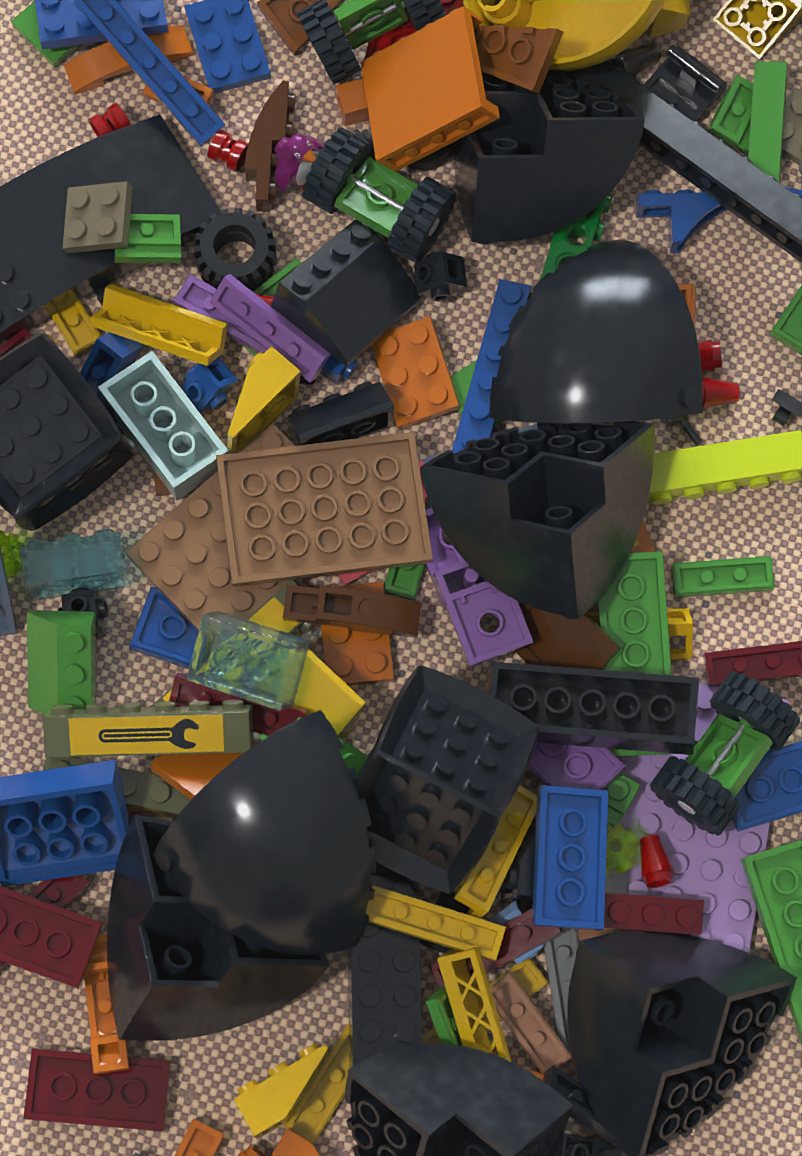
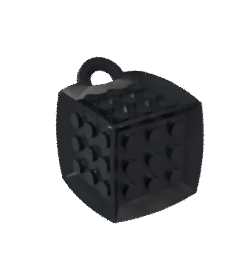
M39 333L0 357V505L15 518V521L23 530L34 531L54 520L90 495L135 455L136 450L135 444L126 437L100 398L58 348L54 338L46 333Z
M423 665L417 666L394 700L382 725L375 746L368 754V758L359 772L358 778H356L359 799L365 798L370 815L371 826L366 827L368 843L375 846L376 862L423 885L448 894H454L482 858L495 833L501 816L515 795L534 752L540 730L539 727L527 717L485 691L443 672Z

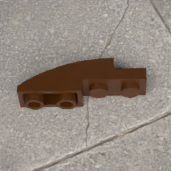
M282 81L263 106L252 130L246 152L245 178L246 181H256L255 202L257 212H269L270 201H276L277 184L271 181L272 171H276L278 166L277 154L274 152V149L284 137L290 139L293 136L294 124L288 123L289 112H295V93H290L289 81Z
M287 585L283 621L348 627L351 631L417 638L421 604L392 596L320 585L319 588Z

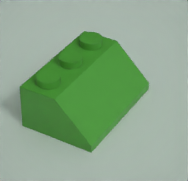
M28 610V707L45 715L55 705L69 704L73 705V709H86L87 705L96 704L95 612Z

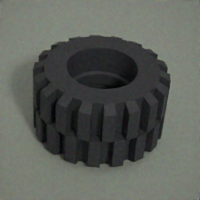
M227 208L221 210V216L217 217L215 213L210 215L209 224L203 222L200 225V233H196L194 239V254L198 273H201V279L205 283H209L217 289L223 277L231 274L253 292L256 290V286H261L267 281V277L271 278L273 276L274 266H276L277 261L275 239H273L271 228H266V221L262 217L256 220L255 212L248 210L247 214H242V208H235L234 213H228ZM234 241L244 242L254 249L250 259L237 265L221 261L217 257V253L225 244Z

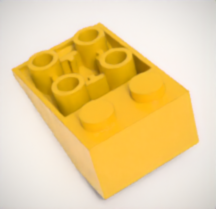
M728 0L712 20L761 60L802 18V0Z
M316 1043L310 1045L298 1053L300 1058L298 1061L289 1066L284 1061L268 1071L270 1077L258 1084L254 1079L237 1089L239 1096L235 1097L234 1101L257 1140L288 1121L293 1110L329 1055L326 1044L320 1048Z

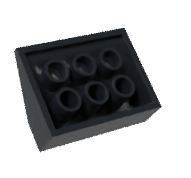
M355 219L279 282L271 307L332 356L348 366L420 303L423 296L417 294L416 285L382 237Z

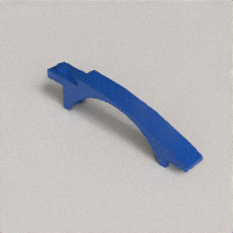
M786 188L802 198V190ZM688 189L679 190L675 193L649 190L643 194H638L635 205L636 218L668 217L670 253H680L687 240L696 230L713 217L728 211V209L700 189L698 193Z

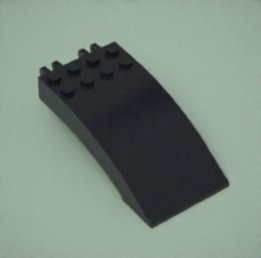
M160 114L92 139L0 186V347L25 328L29 331L83 296L146 264L115 263V249L67 253L63 249L68 188L128 181L133 186L131 214L180 215V247L195 239L196 233H200V225L203 222L209 224L210 215L215 213L217 217L221 216V210Z

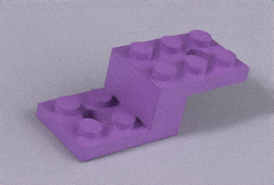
M432 508L427 509L426 516L433 561L432 563H426V567L442 609L448 610L469 667L532 645L533 640L518 601L489 584L461 557L453 545H447L442 540L443 530ZM490 614L498 619L499 628L495 632L488 633L481 628L480 619L484 615Z

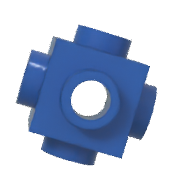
M218 357L208 366L198 363L190 368L185 374L187 379L180 388L199 413H202L211 408L218 410L224 406L229 400L228 393L239 380Z

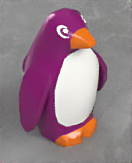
M297 134L293 135L290 139L284 137L279 141L274 149V152L277 154L276 160L278 163L275 178L277 187L281 191L287 190L290 184L301 192L304 191L302 188L306 182L307 174L311 171L310 167L316 161L319 151L324 148L320 140L312 136Z

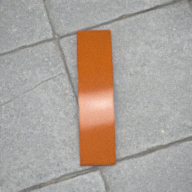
M184 25L168 26V32L147 35L171 63L194 55ZM109 42L90 49L64 64L74 95L103 86L104 79L132 70Z
M107 934L99 935L84 974L94 1075L129 1069L127 1040L118 1039L110 998L107 970Z

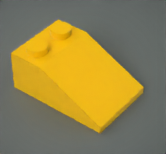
M272 346L264 354L262 352L257 353L249 362V369L228 431L227 449L229 454L238 453L299 397L301 371Z

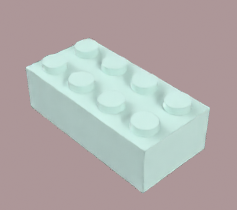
M153 351L98 387L103 404L135 444L176 501L204 483L218 471L216 455L229 454L228 449Z

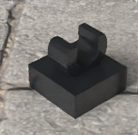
M778 389L772 401L779 404L780 407L772 420L784 426L791 413L799 417L802 416V402Z

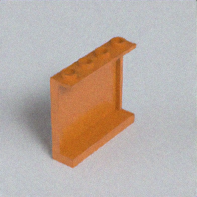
M462 6L452 10L448 15L425 25L424 28L401 38L398 42L375 52L372 56L360 62L376 161L395 172L500 118L498 107L486 100L474 34V27L483 23L482 18L466 7Z

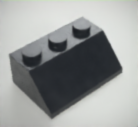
M365 382L357 385L352 392L342 396L340 393H335L324 398L320 404L312 407L306 404L295 408L292 414L288 415V425L297 446L364 438L394 427V405L380 382L374 384Z

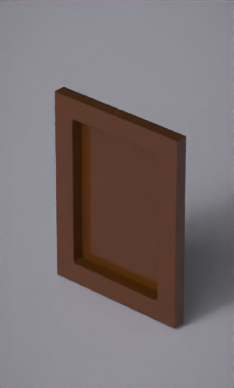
M519 602L533 644L515 650V652L527 664L603 670L621 649L586 613L579 619H567L562 615L535 609Z

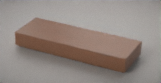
M509 972L490 986L498 1015L541 1074L544 1075L545 1071L552 1065L559 1067L572 1058V1054L512 972Z

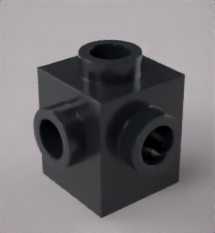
M442 251L433 252L426 255V259L413 264L417 294L430 297L432 301H446L451 298L452 294L468 287L464 257Z
M79 587L73 589L71 593L61 595L62 607L58 608V611L95 612L96 639L107 636L104 618L109 617L108 605L105 598L101 599L94 588Z

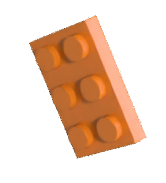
M430 316L387 331L372 344L385 390L394 405V418L397 428L402 430L461 408L433 319Z
M383 581L332 586L385 595ZM321 625L325 665L348 686L394 681L389 635L351 631L348 627Z

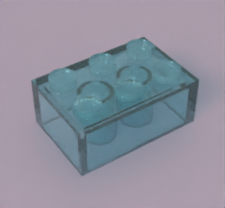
M112 529L98 530L94 532L93 536L81 537L80 534H67L58 541L47 542V539L43 538L32 539L27 542V545L19 546L23 583L32 601L61 597V595L71 593L73 589L79 587L94 588L96 592L131 587L128 561L125 554L126 548L121 533H114Z
M218 610L203 614L186 680L281 711L294 705L310 640Z

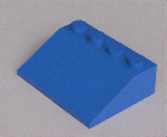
M116 760L0 777V884L2 887L115 870L119 852L129 827L124 789Z

